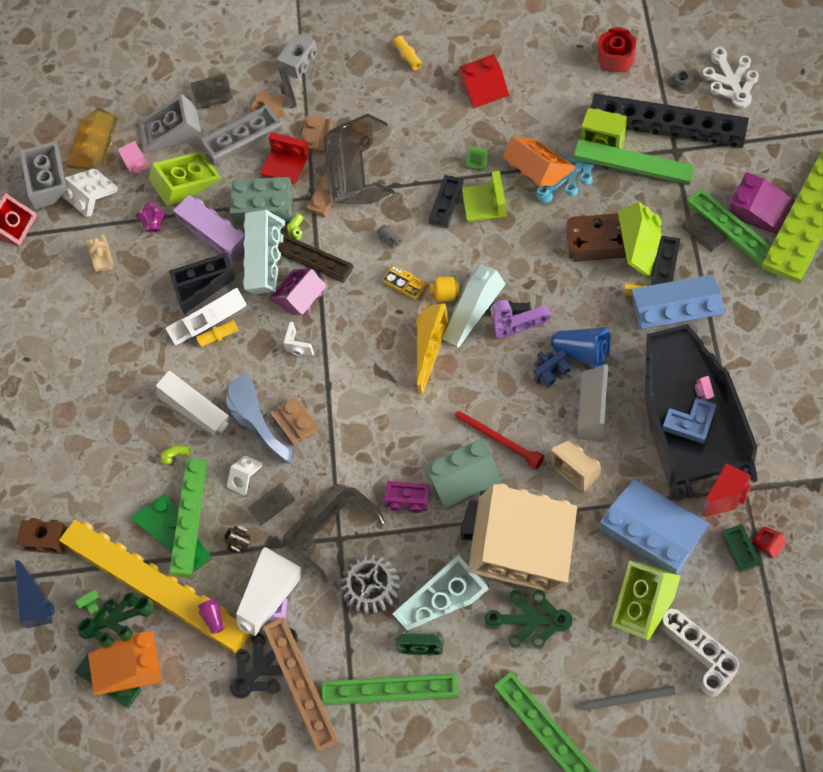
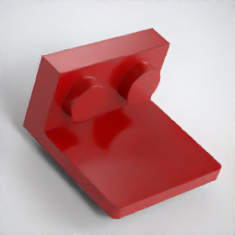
M270 132L268 140L271 150L260 172L261 176L268 178L290 177L291 183L296 184L310 154L306 140Z

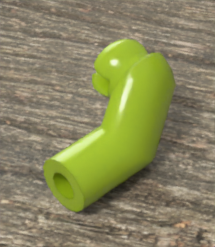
M172 445L161 452V462L163 464H171L173 462L172 457L176 455L190 456L191 447L189 445Z

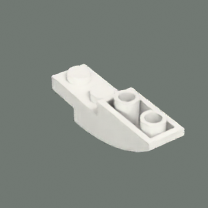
M235 288L167 326L166 330L174 344L177 345L222 321L247 304L238 288Z

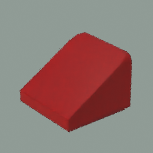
M763 526L751 543L770 557L775 558L786 544V540L782 533Z

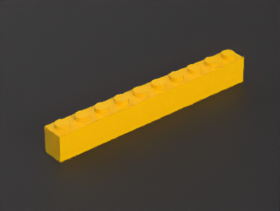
M74 520L59 541L67 549L143 597H148L153 603L232 653L236 654L251 635V633H245L237 626V619L231 617V612L220 606L224 630L212 635L210 629L198 613L200 611L198 606L211 599L205 595L197 596L194 594L196 591L187 584L181 586L177 583L178 579L170 576L169 573L166 576L160 573L161 569L155 564L150 563L147 565L143 562L144 558L135 552L131 555L121 543L116 542L114 544L110 542L111 538L101 531L99 533L94 532V528L87 522L83 521L80 523Z

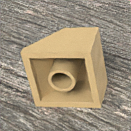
M566 441L553 447L551 450V467L581 492L585 493L601 476L600 463L595 458H589L584 454V450L579 445H573L570 441Z

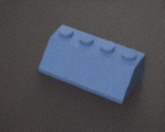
M713 274L631 289L638 330L725 314L721 292Z

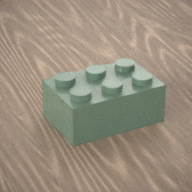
M290 177L232 180L230 215L234 225H244L245 213L262 210L271 212L284 220L285 223L291 221L293 187Z

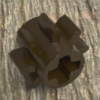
M240 525L228 528L223 538V541L228 544L226 549L234 553L245 550L250 543V535L246 534L248 529Z

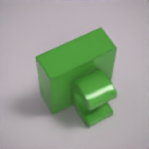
M469 146L466 167L485 170L487 167L488 150Z
M93 590L75 602L79 608L87 606L92 615L100 611L96 600L101 598L98 590Z

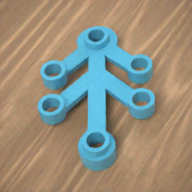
M558 154L571 164H575V169L554 186L545 185L544 187H539L536 191L538 201L543 204L550 202L553 199L552 192L567 180L568 184L565 186L566 194L568 196H575L578 193L576 185L577 172L583 169V173L580 174V181L583 185H588L593 180L591 169L596 164L576 160L574 157H565L564 154Z

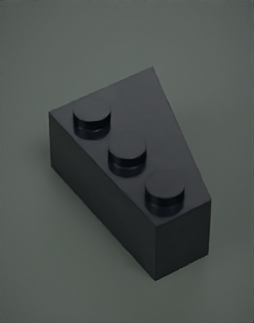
M227 253L169 271L179 306L184 314L235 279Z

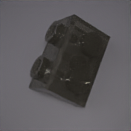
M225 73L190 83L197 109L209 108L217 103L224 104L233 99Z

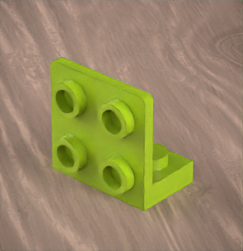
M500 171L492 172V180H489L488 184L462 188L467 222L507 217Z

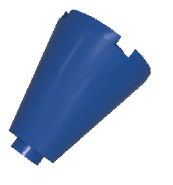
M605 327L557 331L551 338V346L556 352L564 350L567 353V357L596 368L607 363V361L603 360L605 355L610 354L611 333L607 332L609 329Z

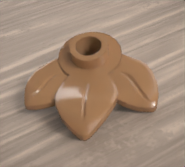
M265 89L257 94L256 101L252 103L250 109L251 113L268 105L277 118H280L285 114L281 109L285 103V96H270L269 91Z

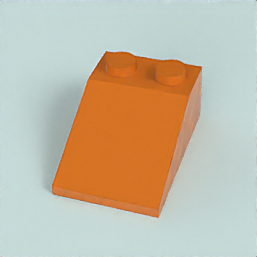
M153 630L133 634L127 641L120 639L113 642L108 648L102 647L88 654L94 696L162 682Z

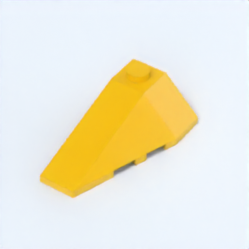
M443 303L424 308L422 315H418L416 320L417 388L420 394H423L449 323L446 304Z

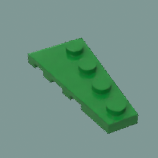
M164 493L131 516L130 519L150 536L154 537L166 549L173 552L178 510L166 493ZM198 538L193 571H197L212 560V557Z

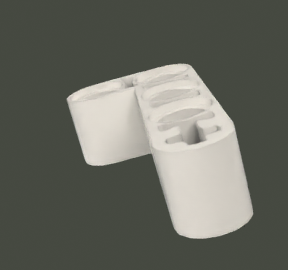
M676 609L667 610L661 624L663 631L709 668L701 683L704 694L709 697L719 695L734 678L739 668L738 659ZM673 620H676V621H677L676 624H675V623H672V624L670 625V624L668 623L669 621H673ZM685 634H694L696 636V640H687L685 638ZM711 648L715 654L707 656L703 649ZM725 662L730 663L733 670L726 671L722 668L721 664ZM710 679L715 680L719 687L711 688L707 685V681Z

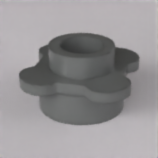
M679 70L676 72L675 78L671 79V84L677 85L681 90H686L689 83L694 81V77L686 70Z

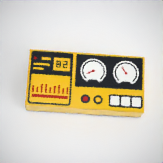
M393 265L383 278V283L416 301L428 286L426 281L396 265Z

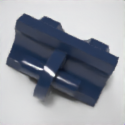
M561 350L556 355H553L552 352L547 355L543 352L537 354L539 361L534 363L536 369L533 371L535 375L534 381L537 384L541 382L549 388L556 382V377L552 374L556 370L562 376L571 372V365L567 360V353L564 350Z

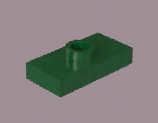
M743 524L721 531L722 538L739 573L761 565Z

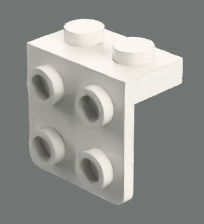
M90 169L65 177L67 190L62 194V197L85 217L93 214L95 200L117 193L118 187L98 170Z

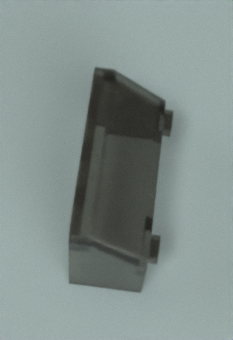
M367 113L326 133L324 137L328 193L332 202L337 204H372L395 194L394 190L376 182L365 185L362 152L371 147L373 132L387 127V122Z
M343 484L331 486L283 536L285 548L324 584L328 582L324 570L309 558L316 549V542L314 540L316 534L343 507L355 509L360 506L381 525L385 523L380 508L356 488Z

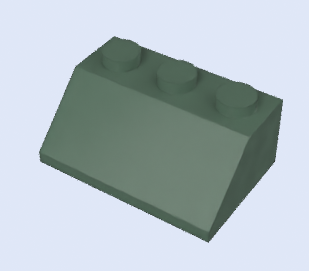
M483 438L424 465L426 475L445 510L480 494V491L488 490L493 484L503 483L492 454Z

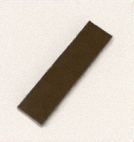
M286 234L283 237L282 243L278 245V250L282 256L343 283L354 268L352 263L293 237L291 238Z

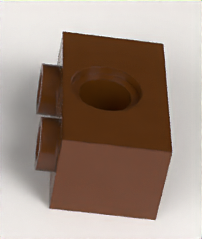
M37 518L21 520L16 545L22 551L64 554L65 546L59 540L66 532L67 527L59 520H50V522H44ZM47 532L43 538H40L42 533Z

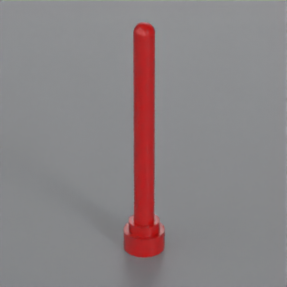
M461 411L455 413V417L458 420L525 458L528 466L535 470L541 466L545 457L542 453L526 450Z

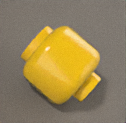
M453 276L435 277L434 283L430 284V296H434L435 301L438 303L455 301L456 297H459V281H455Z

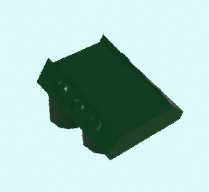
M406 630L395 638L398 653L431 656L443 654L444 638L439 631L435 634L409 633Z

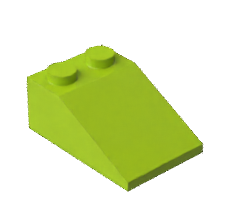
M202 151L152 163L148 178L167 206L181 203L188 195L193 197L221 179Z
M636 202L619 210L618 216L627 263L648 278L651 277L662 235L660 226L662 222L660 217L651 212L648 207H645L640 202Z
M629 561L611 626L649 640L675 598L680 576L648 564Z

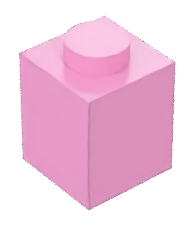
M135 141L118 149L131 176L149 168Z

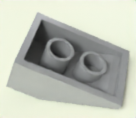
M182 94L139 121L143 151L145 152L186 143L201 134L196 104Z

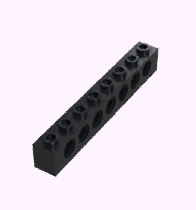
M594 93L590 107L591 109H600L605 112L626 116V129L689 139L691 141L708 142L714 145H726L732 148L744 147L749 122L748 117Z

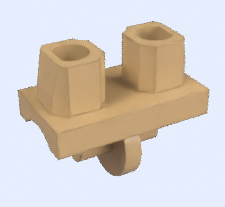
M105 234L93 240H86L95 271L101 270L104 273L112 270V266L115 264Z

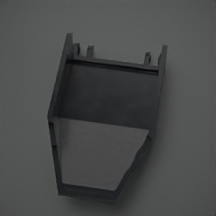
M688 324L649 333L646 338L645 399L649 428L670 491L677 502L681 501L678 485L684 484L689 499L694 498L690 482L720 475L726 463L739 470L747 468L748 474L751 475V481L757 482V472L754 463L757 443L728 370L722 367L716 360L717 357L708 351L704 346V342ZM709 376L715 397L705 401L717 405L704 444L663 431L662 428L669 408L688 415L691 414L695 399H701V397L697 396L695 390L696 380Z

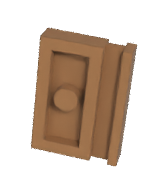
M317 116L305 117L301 139L306 140L309 152L319 153V151L328 153L333 127L332 117L329 119Z
M296 396L280 405L274 412H270L293 446L319 429Z

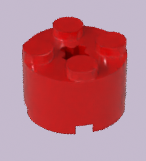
M614 27L605 34L603 32L598 40V62L601 69L611 72H628L636 58L637 41L635 36L633 37L630 34L629 30Z

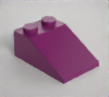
M745 172L730 202L729 211L742 222L778 235L795 200L766 179Z

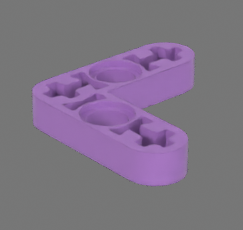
M500 300L491 306L492 328L499 339L542 325L552 317L547 306L537 307L512 316V309L507 300Z

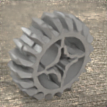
M364 555V561L360 562L356 558V565L348 564L350 571H343V575L346 578L341 579L340 582L344 586L340 589L342 593H345L343 598L345 601H349L348 604L351 608L356 606L357 612L364 608L365 614H368L370 609H372L374 614H377L378 607L385 611L384 604L392 605L391 598L398 597L395 591L400 590V585L397 584L400 578L396 575V568H391L392 564L390 561L384 563L383 557H380L377 561L375 555H372L371 560H368L367 556ZM367 570H370V572L367 574H361ZM380 572L388 578L387 587L379 582ZM354 582H357L362 587L360 597L353 592ZM374 594L380 595L376 598L370 599V597Z

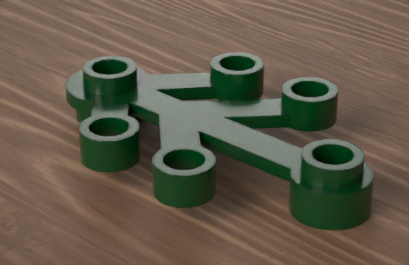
M513 590L510 593V601L512 604L517 605L526 615H502L497 610H490L485 615V624L491 630L499 629L502 624L526 625L518 633L510 635L509 645L514 649L520 648L522 642L540 625H549L541 634H535L531 639L532 646L535 649H542L545 642L557 631L565 632L569 630L573 622L571 614L563 609L557 610L546 599L545 593L541 590H537L532 594V601L535 605H540L549 616L540 615L523 598L520 590ZM518 594L521 598L519 600H514L512 597L513 595ZM541 595L543 599L541 601L535 600V596ZM492 615L498 617L495 622L489 620ZM559 617H564L565 622L559 623L557 619ZM513 638H518L520 642L518 644H513L511 640ZM540 638L543 642L540 645H536L534 640Z
M132 592L127 593L119 604L114 599H111L105 603L102 610L93 619L86 618L79 623L77 628L79 636L82 639L93 637L98 640V643L103 648H108L113 644L114 638L109 633L103 634L99 631L107 627L117 633V636L122 641H127L132 637L133 631L128 626H122L119 622L137 615L150 616L154 612V604L148 597L138 599ZM134 606V608L122 612L126 607Z

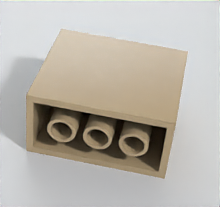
M493 484L479 497L468 572L549 593L554 592L568 583L577 506L570 504L566 500L556 501L549 499L547 495L530 494L525 489L515 490L508 488L505 484Z

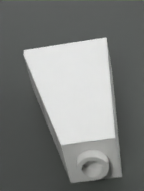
M170 370L156 385V394L160 400L212 435L216 436L218 432L223 433L228 427V415Z
M266 547L262 549L236 613L237 626L245 633H251L254 636L257 635L283 600L301 580L300 566Z

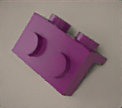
M387 481L386 493L383 497L384 507L390 511H400V509L409 510L412 513L427 511L430 484Z

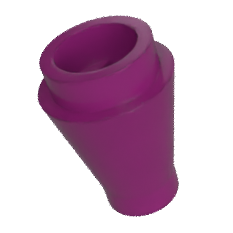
M215 599L201 603L198 606L200 610L198 613L210 629L212 635L223 631L224 626L219 603H216Z

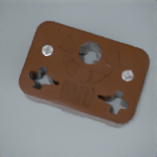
M618 213L576 216L567 220L569 258H573V261L626 257Z

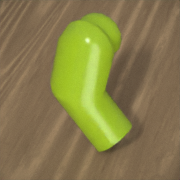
M299 213L293 216L286 227L289 236L297 240L301 238L302 231L299 225L304 219Z

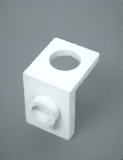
M290 322L284 340L286 351L296 356L306 355L313 357L314 351L311 344L293 341L296 329L294 323Z
M244 455L230 467L227 488L246 495L250 476L258 471L263 463ZM234 477L242 480L243 487H237L234 484Z

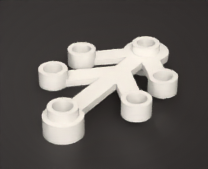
M717 47L711 53V61L716 65H720L725 76L717 74L713 68L707 67L703 70V78L708 81H715L710 87V92L713 95H721L732 99L734 106L737 108H746L752 100L749 92L753 84L758 81L759 74L755 70L748 71L746 83L741 89L739 82L745 70L750 67V57H740L739 66L734 74L726 60L727 52L724 48ZM722 84L731 87L733 91L722 88Z

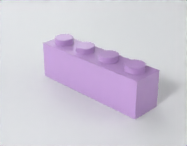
M188 195L173 210L177 221L221 254L227 253L229 260L232 262L245 250L243 245L245 233L241 229L236 230L227 219L220 218L214 209L205 207V204L200 199H194Z

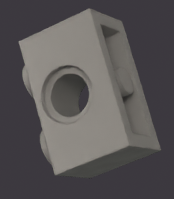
M295 32L276 59L279 71L299 78L306 71L310 61L316 57L315 41Z

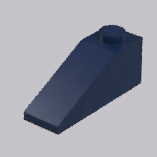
M20 560L15 561L20 623L26 628L53 623L52 615L55 614L53 603L49 601L28 568Z

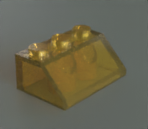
M97 107L81 119L66 167L90 170L104 166L108 160L107 152L113 143L111 140L112 136L117 130L116 122L118 117Z

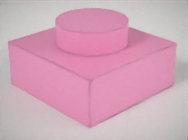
M709 376L696 380L695 390L698 397H701L702 400L715 397Z

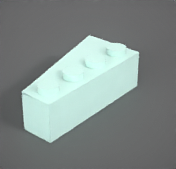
M267 210L245 213L244 290L254 295L275 292L278 275L276 261L280 260L281 255L278 245L283 241V235L280 232L281 228L285 227V221Z

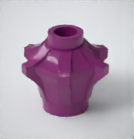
M146 203L144 208L136 214V218L145 227V232H159L162 220L166 216V210L156 207V203Z

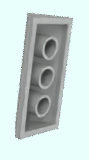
M266 105L200 138L213 164L216 165L267 139L270 132H280L282 123L269 106Z

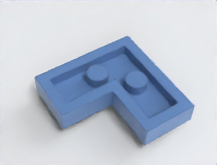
M696 398L690 415L669 408L662 429L663 431L704 444L717 404Z

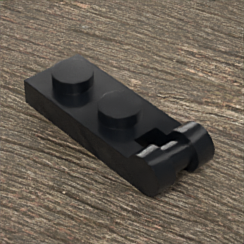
M444 175L429 216V224H441L442 227L449 228L451 217L464 184L462 178ZM439 212L444 213V217L438 216Z

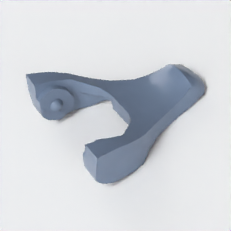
M247 371L228 386L226 399L228 410L235 421L241 427L250 430L268 451L284 463L291 464L293 457L292 447L282 444L270 433L263 420L256 390Z

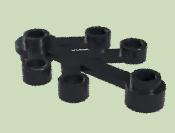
M290 628V631L297 644L298 635L294 629ZM257 633L256 636L253 635L251 638L253 643V669L247 675L246 663L250 659L249 653L245 649H239L235 654L237 677L232 680L230 691L236 698H246L252 691H268L271 694H276L280 690V683L276 679H270L267 682H254L259 675L283 674L280 665H270L276 659L273 649L262 659L263 646L266 643V639L261 633ZM261 637V643L256 644L255 639ZM245 653V659L240 660V654ZM272 683L277 684L274 690L269 688ZM241 684H244L245 689L243 691H238V687Z

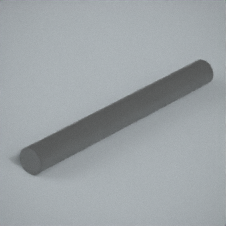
M672 685L589 700L582 703L584 711L675 695V688Z

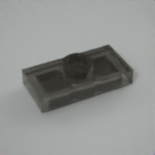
M285 67L279 68L282 81L279 84L282 95L286 94L290 109L295 108L297 104Z
M697 212L682 224V228L710 252L726 239L723 233Z
M281 482L249 506L248 510L260 526H262L294 502L295 499Z

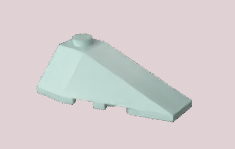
M481 264L474 269L465 281L442 338L445 342L459 348L505 286V282L496 270Z
M460 552L403 603L393 615L408 631L432 619L472 604L489 588L480 575L468 572L469 561Z

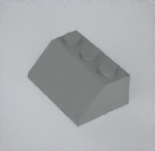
M57 141L20 151L28 197L35 209L53 205L67 190Z
M601 365L582 372L581 380H577L576 393H580V399H576L575 412H579V418H574L573 431H578L577 439L603 441L608 365Z

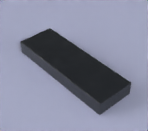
M661 236L651 285L673 282L681 238Z

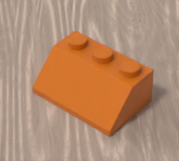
M512 136L503 155V158L509 162L508 164L511 167L521 170L522 175L532 178L534 180L533 183L540 187L545 185L554 186L575 169L573 164L536 139Z

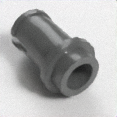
M383 224L377 230L378 237L380 239L383 238L394 249L400 245L397 242H402V238L396 235L389 225Z

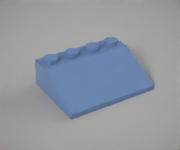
M634 479L611 505L600 521L599 532L659 569L678 575L710 524Z

